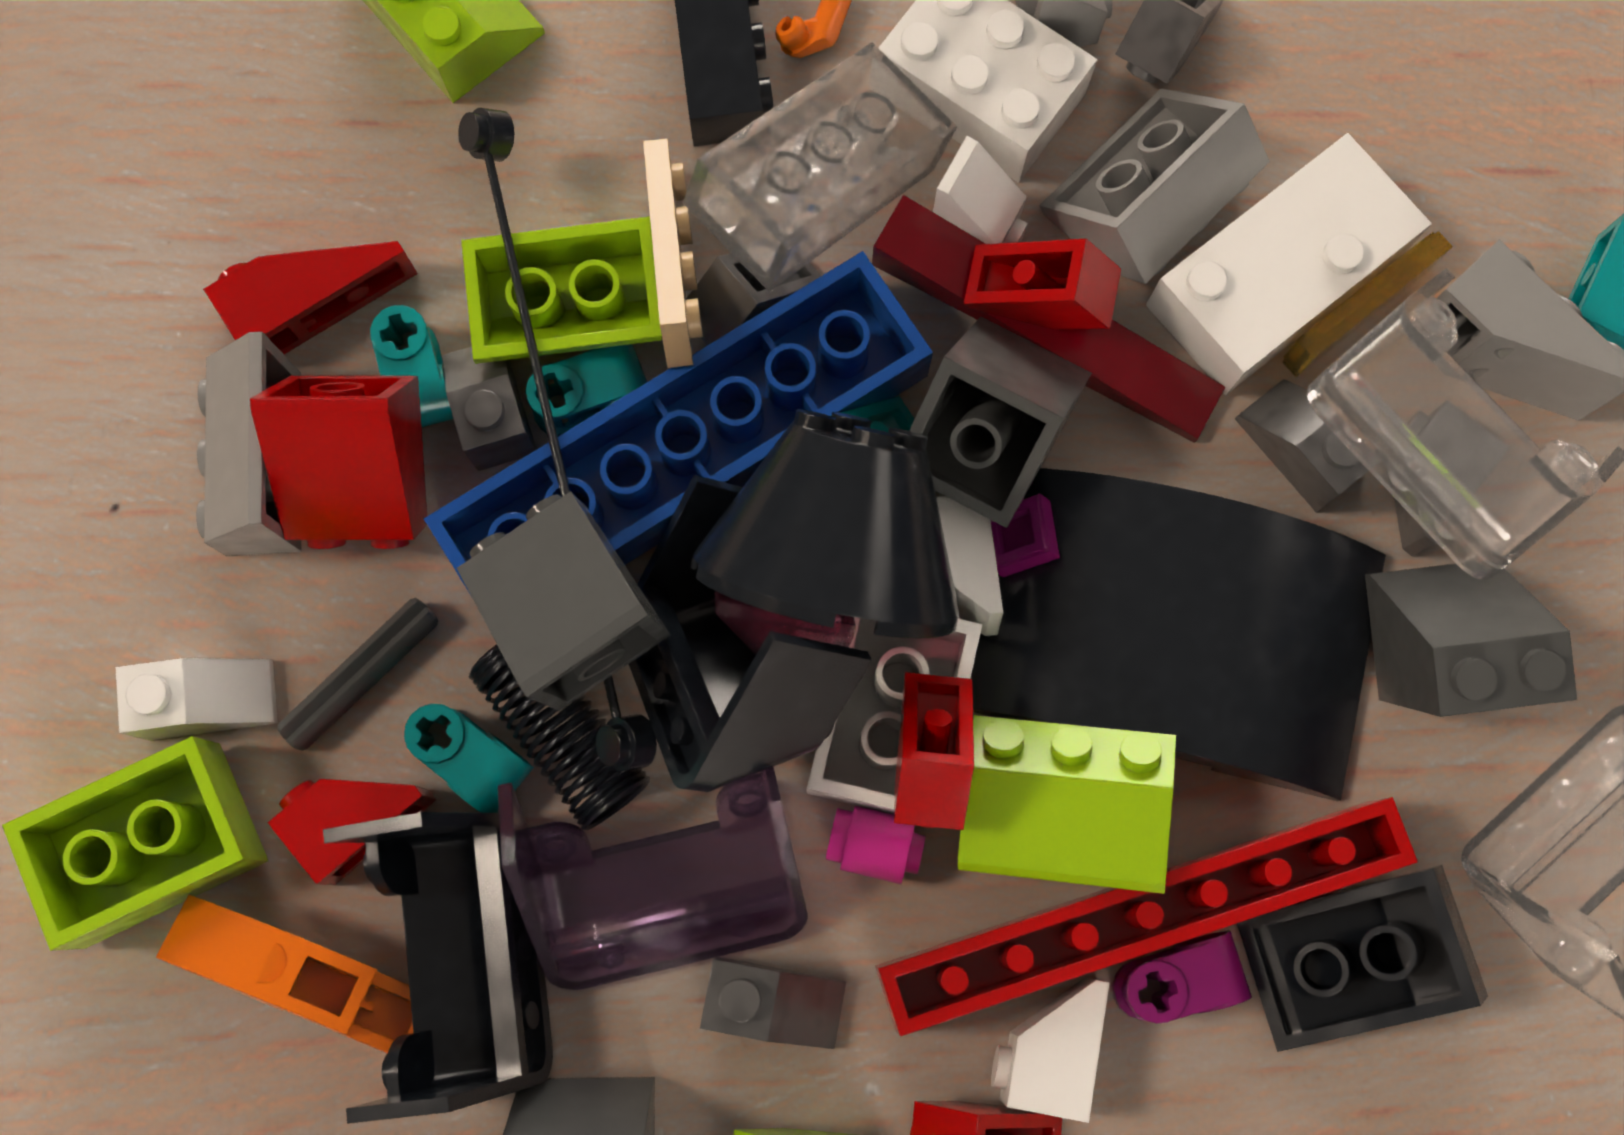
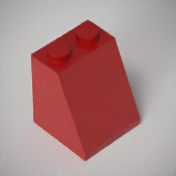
M289 376L250 398L251 414L285 540H307V546L314 549L341 547L347 543L346 540H370L371 546L374 548L394 549L409 545L410 540H414L426 527L427 524L424 518L427 517L418 376Z

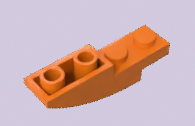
M190 894L186 898L155 957L386 1054L397 1037L414 1033L408 984L377 971L378 969Z

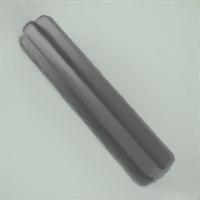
M417 598L410 599L278 724L277 729L281 736L295 749L301 751L308 749L437 626L438 619L436 615L421 600Z

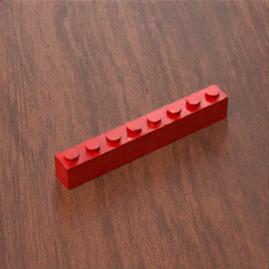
M1393 797L1373 800L1169 867L1166 872L1164 894L1109 887L876 965L875 968L895 1030L901 1037L1418 863V860Z

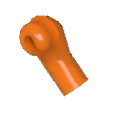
M821 0L813 18L803 20L800 16H793V19L786 16L781 19L775 30L776 40L780 43L781 50L791 57L801 59L835 45L852 0Z

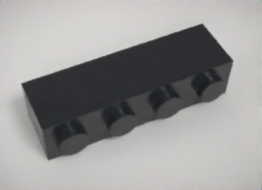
M675 0L693 146L764 138L763 115L774 114L770 77L758 78L756 65L757 60L766 59L762 22L751 23L749 7L759 6V0Z

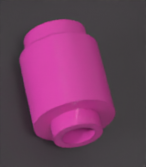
M856 805L853 811L837 808L826 860L841 863L840 870L901 885L904 872L918 874L926 836L913 833L915 825L894 823V814Z

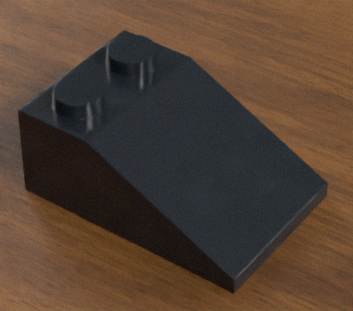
M1443 865L1296 903L1237 923L1277 1052L1479 1007L1488 997Z

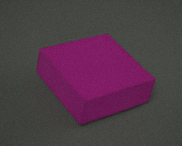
M1042 494L1023 499L1007 528L990 519L997 571L1000 576L1006 577L1060 558L1051 503Z

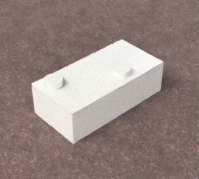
M1347 133L1161 277L1146 306L1208 377L1225 386L1223 394L1226 396L1406 253L1432 223L1353 137Z

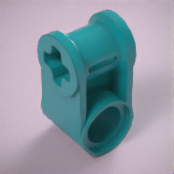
M392 305L381 310L374 318L370 328L371 341L380 376H418L422 428L453 420L446 394L443 358L435 333L427 326L422 315L414 308L405 305ZM412 332L413 335L408 337L409 347L399 350L398 347L403 344L402 335Z
M633 344L590 349L585 353L542 367L557 437L647 383ZM532 374L526 386L527 401L533 410L535 422L540 430L547 434L534 374ZM553 379L554 383L548 385V380ZM555 395H562L566 404L562 407L554 408L550 398ZM568 418V422L562 423L561 419Z
M431 703L419 707L410 715L405 724L404 739L407 748L413 756L444 779L450 789L480 813H498L534 768L525 758L490 732H485L467 716L443 704ZM434 722L444 726L449 724L446 733L452 738V741L447 748L437 745L429 748L434 741V737L428 730Z

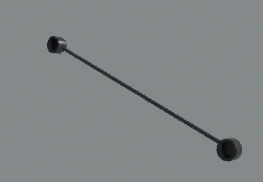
M480 107L473 112L464 114L458 129L459 143L462 149L469 151L475 159L485 160L561 497L570 492L494 163V161L502 162L509 156L514 144V124L507 112ZM611 675L604 680L612 719L605 726H602L597 733L596 751L598 757L603 764L612 766L618 771L647 767L653 762L657 750V740L651 722L641 714L621 716Z

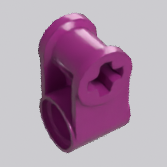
M1230 930L1196 937L1178 943L1171 949L1131 960L1122 965L1117 971L1112 984L1113 998L1119 1009L1130 1017L1155 1024L1168 1023L1196 1013L1224 1009L1252 998ZM1147 979L1158 980L1161 990L1152 994V1003L1140 1001L1138 991L1147 987Z

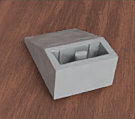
M1500 239L1401 332L1445 376L1578 421L1624 392V350L1617 344L1607 341L1583 319L1580 309L1571 300L1558 295L1535 273L1532 264L1525 256L1510 250Z

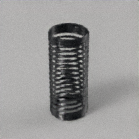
M497 644L488 650L471 668L469 679L473 680L472 683L477 685L476 688L481 694H486L485 700L488 703H493L492 710L500 712L499 719L507 722L506 728L508 730L514 731L513 738L521 740L520 747L528 749L527 756L535 758L533 765L535 767H542L540 774L549 777L548 784L550 786H556L554 793L556 795H563L561 802L567 805L570 804L568 812L574 814L573 818L578 820L577 824L582 825V830L592 829L604 822L632 801L650 783V777L646 776V772L642 771V768L623 772L614 769L612 766H606L601 762L596 751V736L599 729L606 725V719L600 718L596 720L599 716V710H590L593 702L592 700L583 701L585 694L545 722L558 710L547 707L535 715L546 705L536 701L528 706L534 700L526 696L520 698L524 694L520 687L511 690L518 683ZM500 691L497 697H491L493 693ZM508 699L504 706H498L500 702ZM516 708L511 715L505 716L507 711ZM578 712V713L575 714L573 717H571L568 721H566L564 724H562L561 726H559V725H560L563 721H565L567 718H569L570 716H572L574 713ZM523 717L518 724L512 725L514 720ZM530 726L525 733L519 734L521 729ZM540 733L533 742L526 743L530 737ZM547 742L540 751L533 752L537 746ZM557 749L547 760L540 762L544 755ZM564 758L556 768L547 771L551 764ZM573 766L563 777L554 780L560 772ZM583 773L570 786L561 789L567 781ZM593 780L579 794L569 798L576 789ZM594 793L587 800H585L579 807H576L582 799Z

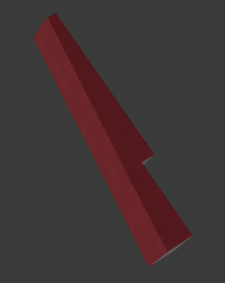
M902 196L873 246V266L976 320L982 316L1091 372L1092 374L1085 385L1086 387L1193 443L1198 440L1225 386L1113 319L1110 329L1053 330L970 309L964 305V299L975 245L985 243L907 196Z

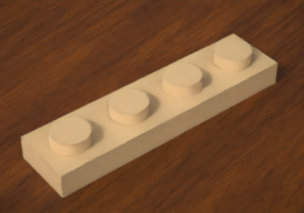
M668 138L643 141L659 321L667 368L693 365L691 339L701 338L703 333L698 298L686 300V291L698 290L693 251L681 252V245L693 244L688 206L677 207L676 201L688 200L683 163L671 164Z

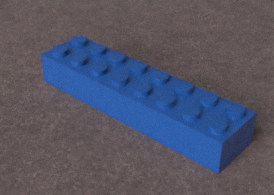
M861 251L692 355L693 365L666 370L558 436L569 489L587 507L624 565L658 545L694 475L743 487L789 425L794 421L796 409L830 416L832 412H844L894 398L928 377L933 351L866 254ZM549 442L424 518L464 585L465 583L457 567L471 559L469 553L477 543L495 533L503 532L505 535L527 521L526 514L535 504L552 495L561 496Z

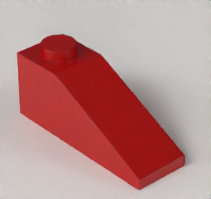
M391 241L258 256L248 263H238L228 267L219 275L216 282L205 287L203 290L234 340L249 332H263L285 355L418 273L399 242Z

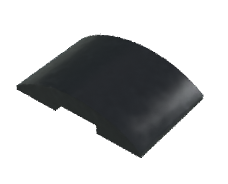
M1040 468L1024 499L1042 494L1050 500L1060 558L1006 577L998 574L1003 616L998 635L984 636L980 633L970 678L973 685V712L998 718L1176 735L1175 758L1210 766L1212 767L1211 771L1333 801H1341L1371 639L1365 574L1383 572L1386 555L1340 533L1251 504L1148 481L1080 471Z

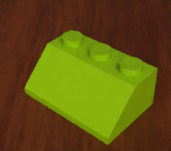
M362 0L452 103L456 102L545 34L543 26L519 0Z
M650 216L511 233L539 356L662 340ZM502 235L462 239L473 361L475 364L529 357Z
M974 715V769L964 830H960L958 870L1165 893L1174 788L1176 735Z

